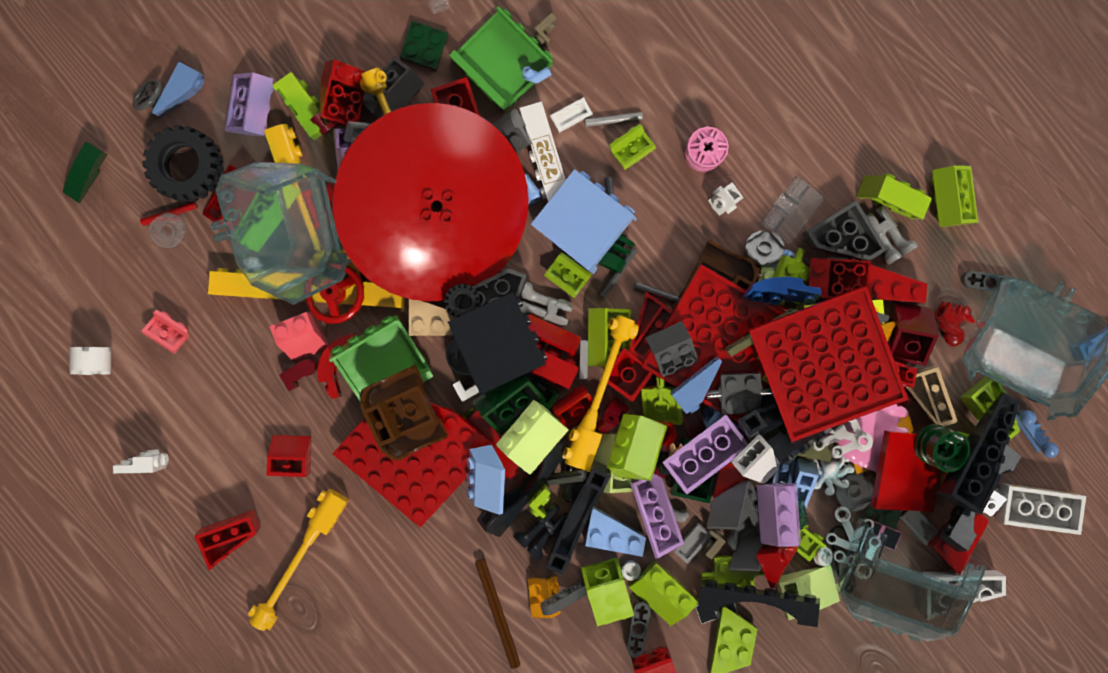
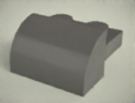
M513 109L492 124L505 136L516 154L532 144L523 128L526 124L517 109Z

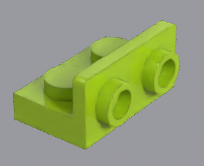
M545 483L542 484L529 501V510L536 517L541 516L544 518L546 516L545 509L542 506L551 498L549 496L551 494L550 487Z

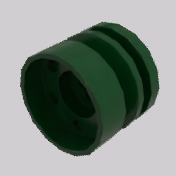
M621 234L598 262V265L621 274L627 262L620 256L621 254L630 256L631 252L625 249V247L634 249L636 244L629 240L627 236Z
M939 424L925 426L915 438L914 449L917 457L921 461L944 472L959 470L969 458L970 446L966 437L957 431Z

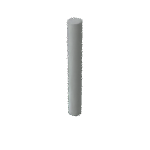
M642 112L590 118L585 119L586 127L643 120Z

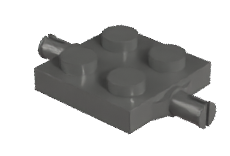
M760 372L720 374L718 390L707 391L706 394L707 399L719 398L722 414L751 413L761 408V400L764 395H773L770 387H762Z

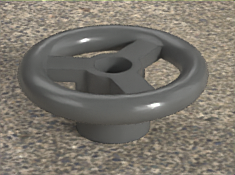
M159 79L147 81L137 91L132 102L135 110L141 111L149 106L154 109L162 89V83ZM156 84L155 90L153 91L152 87Z

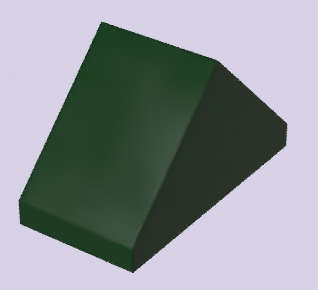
M536 376L533 382L546 398L542 405L549 410L560 396V392Z

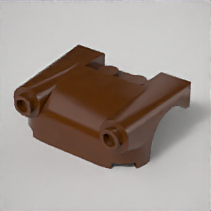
M709 240L686 285L679 294V298L683 295L700 264L746 291L759 280L762 274L760 267L754 264L750 258L737 255Z
M416 364L363 388L360 394L362 413L379 449L388 458L395 461L402 460L410 454L442 441L449 436L441 418L437 419L423 389L422 383L424 381Z

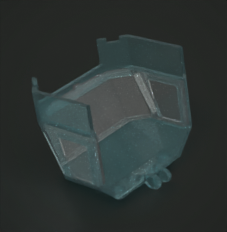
M254 162L221 175L216 188V194L224 220H218L211 223L210 226L212 230L226 227L227 231L220 232L214 236L215 242L226 239L230 240L236 264L252 286L294 305L343 280L346 274L344 270L351 260L345 251L340 250L325 181L335 183L337 180L325 175L318 169L296 163Z
M1002 279L984 306L962 358L969 372L970 381H973L977 371L1049 407L1046 421L1054 420L1055 417L1067 416V418L1077 416L1108 377V325L1098 314L1070 301L1077 289L1071 287L1064 298L1058 296L1064 288V283L1061 281L1052 293L1025 279Z

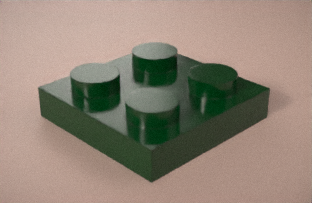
M412 21L400 54V59L437 71L449 34Z

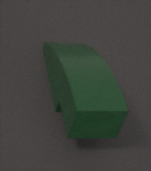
M85 141L68 173L63 193L76 202L81 203L101 172L98 169L108 154Z

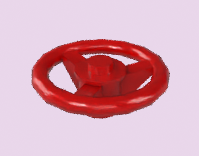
M327 263L318 267L309 276L304 287V300L308 310L316 319L328 324L342 323L351 319L360 310L364 301V285L360 275L352 267L343 263ZM330 270H339L350 276L339 282L327 281L322 283L316 280L321 274ZM355 284L357 287L355 303L348 312L340 315L339 304L346 297V289ZM312 287L319 290L320 296L327 302L331 316L321 313L315 307L312 300Z

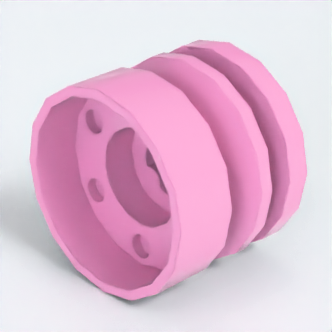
M708 126L699 128L691 135L685 145V161L696 171H712L724 161L728 154L729 145L727 138L717 128ZM710 145L711 148L707 152L704 151L705 146Z

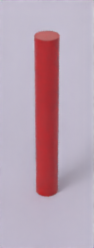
M196 201L142 218L140 222L142 226L197 209L198 205Z

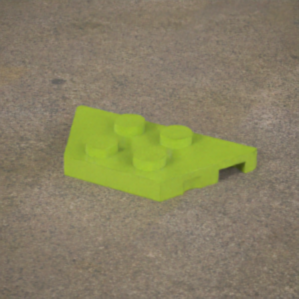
M726 605L721 607L709 673H728L751 665L758 629L754 624L746 621L741 615L733 612Z

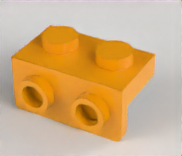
M557 576L528 579L531 617L553 618L560 614V611L552 615H543L540 607L542 601L559 592Z

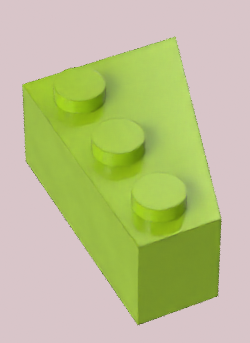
M887 173L879 176H864L856 196L857 198H870L874 200L873 204L877 206L882 204L890 208V211L907 218L924 220L932 199L925 195V191L913 189L910 187L911 184L897 181L895 176Z

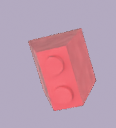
M305 312L269 326L276 345L293 362L320 353L329 345L320 321L311 312Z

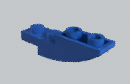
M774 277L753 284L744 293L743 299L769 303L771 305H779L783 300L812 305L822 295L821 288L804 285L803 278Z

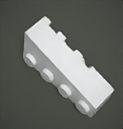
M997 570L962 571L960 575L954 571L920 572V609L927 616L934 615L940 611H949L959 606H968L977 601L983 602L1006 596V576Z

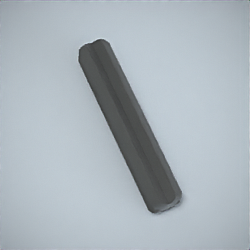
M581 469L552 473L544 483L556 485L585 481L587 479V472Z

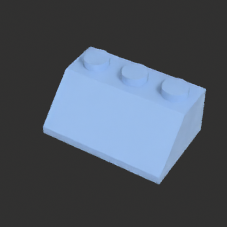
M492 445L469 449V458H467L469 473L466 474L469 484L466 488L468 499H471L476 507L499 515L503 514L504 466Z

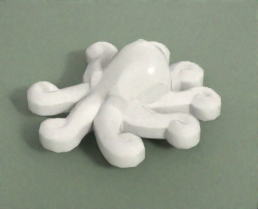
M835 449V454L839 455V449ZM831 456V462L820 460L822 467L817 459L813 460L817 462L820 475L814 489H820L823 482H826L828 488H826L825 494L831 496L835 493L833 484L841 488L849 487V480H839V478H842L847 473L854 472V467L850 464L840 470L845 462L850 461L848 458L842 456L838 461L837 458Z

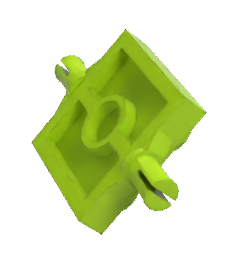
M798 248L794 258L781 255L773 278H803V284L807 286L810 267L802 262L806 250ZM783 300L780 305L783 306L786 300Z
M656 376V386H644L641 390L643 417L653 421H669L673 425H682V408L670 394L676 387L665 386L664 380Z
M732 555L713 557L714 566L712 572L701 573V580L712 579L721 584L732 582L737 584V586L745 587V585L754 586L756 576L765 575L762 568L760 572L730 570Z

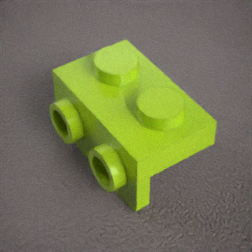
M638 124L636 127L629 129L620 138H616L609 145V148L614 158L626 170L655 150L656 146L644 132L643 126Z
M561 252L544 276L575 298L591 277V273L585 267L574 262L569 255Z
M799 520L801 543L798 546L797 552L810 562L816 555V552L821 547L825 548L826 545L822 543L824 539L816 532L811 534L807 530L809 526Z

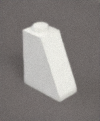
M760 434L732 461V464L742 476L763 484L778 471L773 448Z

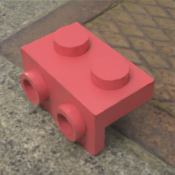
M155 310L153 312L154 317L142 329V334L175 354L189 338L188 328L181 322L173 321L168 313Z

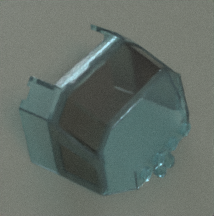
M859 517L836 583L838 592L852 618L859 621L864 619L871 621V624L878 628L885 626L890 628L891 632L902 635V633L910 635L909 638L917 642H921V640L929 642L956 636L978 593L986 566L970 555L962 579H958L955 585L926 575L923 572L881 559L880 556L888 535L882 532L880 536L873 533L874 528L869 527L865 520Z

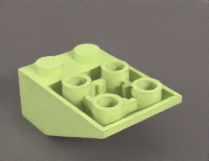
M831 564L782 575L776 584L780 593L792 591L796 595L812 594L816 598H820L819 610L840 601ZM783 611L784 615L788 620L795 619L793 616Z

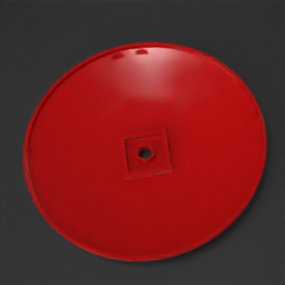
M441 103L413 104L393 110L376 119L349 146L342 158L334 182L332 196L334 224L340 242L350 260L366 278L378 287L403 298L419 301H441L446 298L445 295L449 289L455 285L466 284L471 287L497 275L508 263L520 243L526 226L529 201L528 186L522 164L514 148L505 136L490 122L469 110L454 105ZM434 201H440L441 208L439 211H432L431 204Z

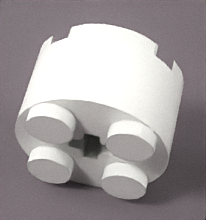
M70 347V374H111V347Z

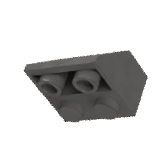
M682 321L646 337L649 349L662 377L673 374L675 371L698 361L692 339Z

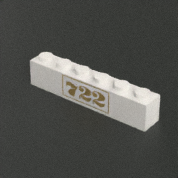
M541 101L520 108V116L526 124L524 127L532 142L530 144L532 151L528 152L531 162H536L537 169L534 171L537 181L541 180L543 185L540 188L542 198H547L549 202L566 179Z

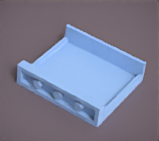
M574 169L531 225L594 274L598 269L596 267L598 262L632 220L636 222L637 218L633 215L635 211L628 205L624 207L620 205V199L612 193L607 195L602 185L598 182L593 184L589 181L591 177L584 171L579 173Z

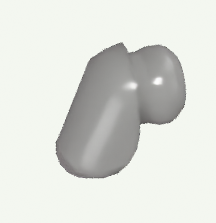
M671 503L676 521L685 522L689 517V512L685 509L675 510Z

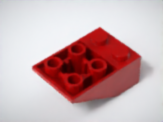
M335 59L325 62L321 77L320 117L347 126V121L358 122L365 91L360 86V80L362 79L361 74L366 71Z
M811 258L809 286L821 288L822 295L819 299H830L864 285L869 290L871 261Z

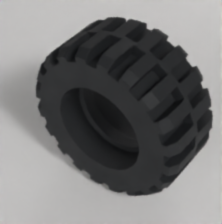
M175 125L174 129L171 127L164 128V133L157 132L154 135L156 139L154 141L149 140L147 143L150 147L148 151L144 150L143 156H146V161H142L143 167L147 169L144 172L145 177L151 180L149 181L151 187L157 189V192L161 195L180 202L198 201V198H206L208 196L207 192H214L216 189L215 183H220L222 179L219 177V174L224 172V167L220 164L224 162L223 156L219 154L220 149L214 144V141L204 133L189 126ZM191 147L198 155L199 164L197 171L190 179L178 182L170 174V159L177 150Z

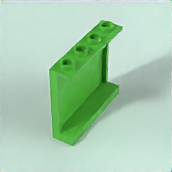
M498 6L496 8L497 12L457 52L454 50L449 56L451 61L505 114L535 84L523 78V68L531 67L532 70L537 72L545 67L550 69L553 66V57L547 50L543 51L538 46L539 42L533 36L529 37L525 33V28L519 22L516 24L511 19L512 15L506 9L502 10Z
M397 315L393 317L387 316L381 321V324L376 327L374 325L370 326L364 331V334L359 337L357 335L353 336L347 341V344L342 347L340 345L336 346L329 354V361L334 362L360 402V394L363 388L415 364L424 382L433 377L432 369Z

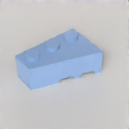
M594 506L589 516L585 546L643 557L646 541L645 534Z

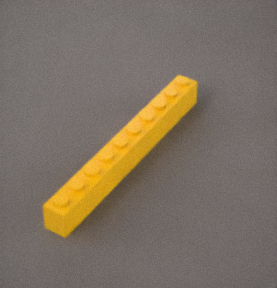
M216 268V271H210L208 294L305 301L304 287L308 278H305V274L293 273V277H287L286 273L274 272V276L266 275V271H255V274H247L248 270L236 269L235 273H231L226 268ZM320 275L316 280L322 283L327 281L339 282L343 280V277L331 276V280L324 279V276ZM372 281L363 282L364 301L362 305L404 308L403 297L378 287ZM355 284L346 289V297L340 304L354 305L357 298V287ZM312 287L313 302L327 303L320 296L319 290Z

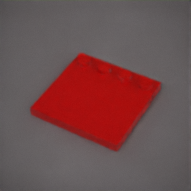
M884 430L870 507L887 510L933 512L941 470L921 461L915 454L914 443L918 433Z

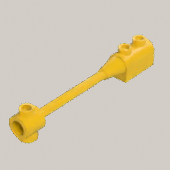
M374 68L362 73V79L360 80L362 90L376 95L384 115L391 112L383 93L387 88L385 72L381 71L380 68ZM436 201L431 204V209L435 212L439 210V205Z
M281 124L265 129L264 133L276 167L279 169L286 168L292 182L304 189L300 167V157L303 156L300 145L295 146L293 139L297 138L294 128H289L288 124ZM304 189L299 198L318 250L314 260H311L312 269L315 271L318 267L327 263H341V260L337 253L333 254L332 251L325 249ZM330 270V271L325 272V273H323V274H321V275H326V274L335 272V271H337V270Z
M619 315L616 316V319L611 318L608 323V328L611 329L610 334L613 336L614 342L591 407L588 409L580 425L577 426V429L570 431L569 440H572L570 448L566 447L562 454V458L566 459V464L588 472L591 469L602 434L595 431L597 411L619 348L623 341H627L629 338L634 339L638 333V325L635 324V321Z
M328 489L327 492L323 490L317 498V501L320 502L318 507H312L307 515L310 520L303 543L267 603H259L258 606L253 605L249 611L248 616L251 617L249 623L253 627L262 631L266 629L271 630L278 619L273 606L307 549L314 543L320 533L327 535L332 530L350 499L332 489Z

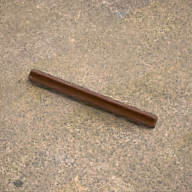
M479 559L475 562L510 668H518L520 660L485 559Z

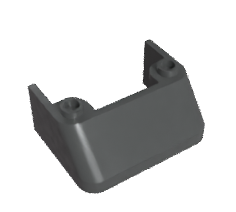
M741 481L711 501L707 528L732 529L731 534L728 535V545L733 550L730 570L760 572L761 565L756 554L763 544L760 539L758 497L751 481Z

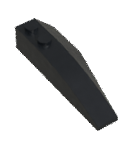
M1002 392L993 402L967 438L970 446L968 460L959 470L947 473L938 491L940 495L974 513L983 514L1000 480L1001 474H999L1001 464H1004L1005 461L1004 451L1006 445H1009L1010 427L1014 425L1019 405L1018 401Z

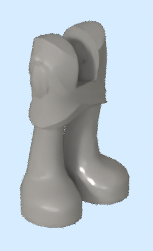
M880 206L876 209V213L882 221L880 224L872 213L866 215L887 248L884 252L886 265L893 263L918 247L917 242L907 241L902 237L897 229L898 225L885 207ZM887 231H888V233L890 234L891 238L893 239V241H894V243H895V245H896V247H897L898 250H896V249L893 247V245L890 243L889 239L887 238V236H886V232H887Z
M525 282L520 298L546 306V309L521 300L523 306L520 309L523 315L527 313L541 317L542 320L554 324L567 326L569 319L560 315L557 316L556 313L558 308L563 311L572 312L573 306L570 302L539 294L533 290L531 283Z

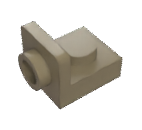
M553 13L549 14L534 28V33L536 34L534 37L541 45L543 43L546 46L550 45V39L545 33L550 34L556 28L557 18Z
M707 528L706 530L714 538L706 542L703 552L712 560L726 541L722 538L724 534L721 531Z

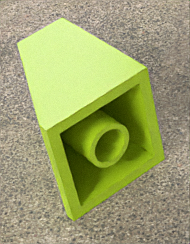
M618 557L581 567L597 627L634 616Z

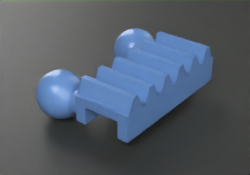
M1017 410L1016 420L1019 428L1035 451H1042L1048 458L1057 456L1059 448L1055 443L1048 442L1050 437L1044 435L1045 430L1039 429L1041 424L1035 423L1037 419L1036 414L1030 410Z

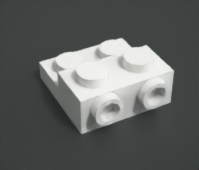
M158 449L147 450V452H140L139 456L128 458V460H121L120 464L113 465V473H153L165 469L166 465H168L169 457L166 453H159Z

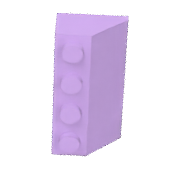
M725 415L663 461V464L685 494H688L735 459L748 443L728 416Z
M654 473L651 481L631 479L630 484L655 558H659L683 545L684 542L663 479Z

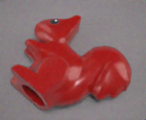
M942 301L934 314L938 320L939 327L945 332L943 336L945 342L951 347L959 346L965 339L964 330L959 327L962 321L975 323L971 309L968 306L962 307L961 304L959 306L955 304L952 308V303L948 302L947 304Z

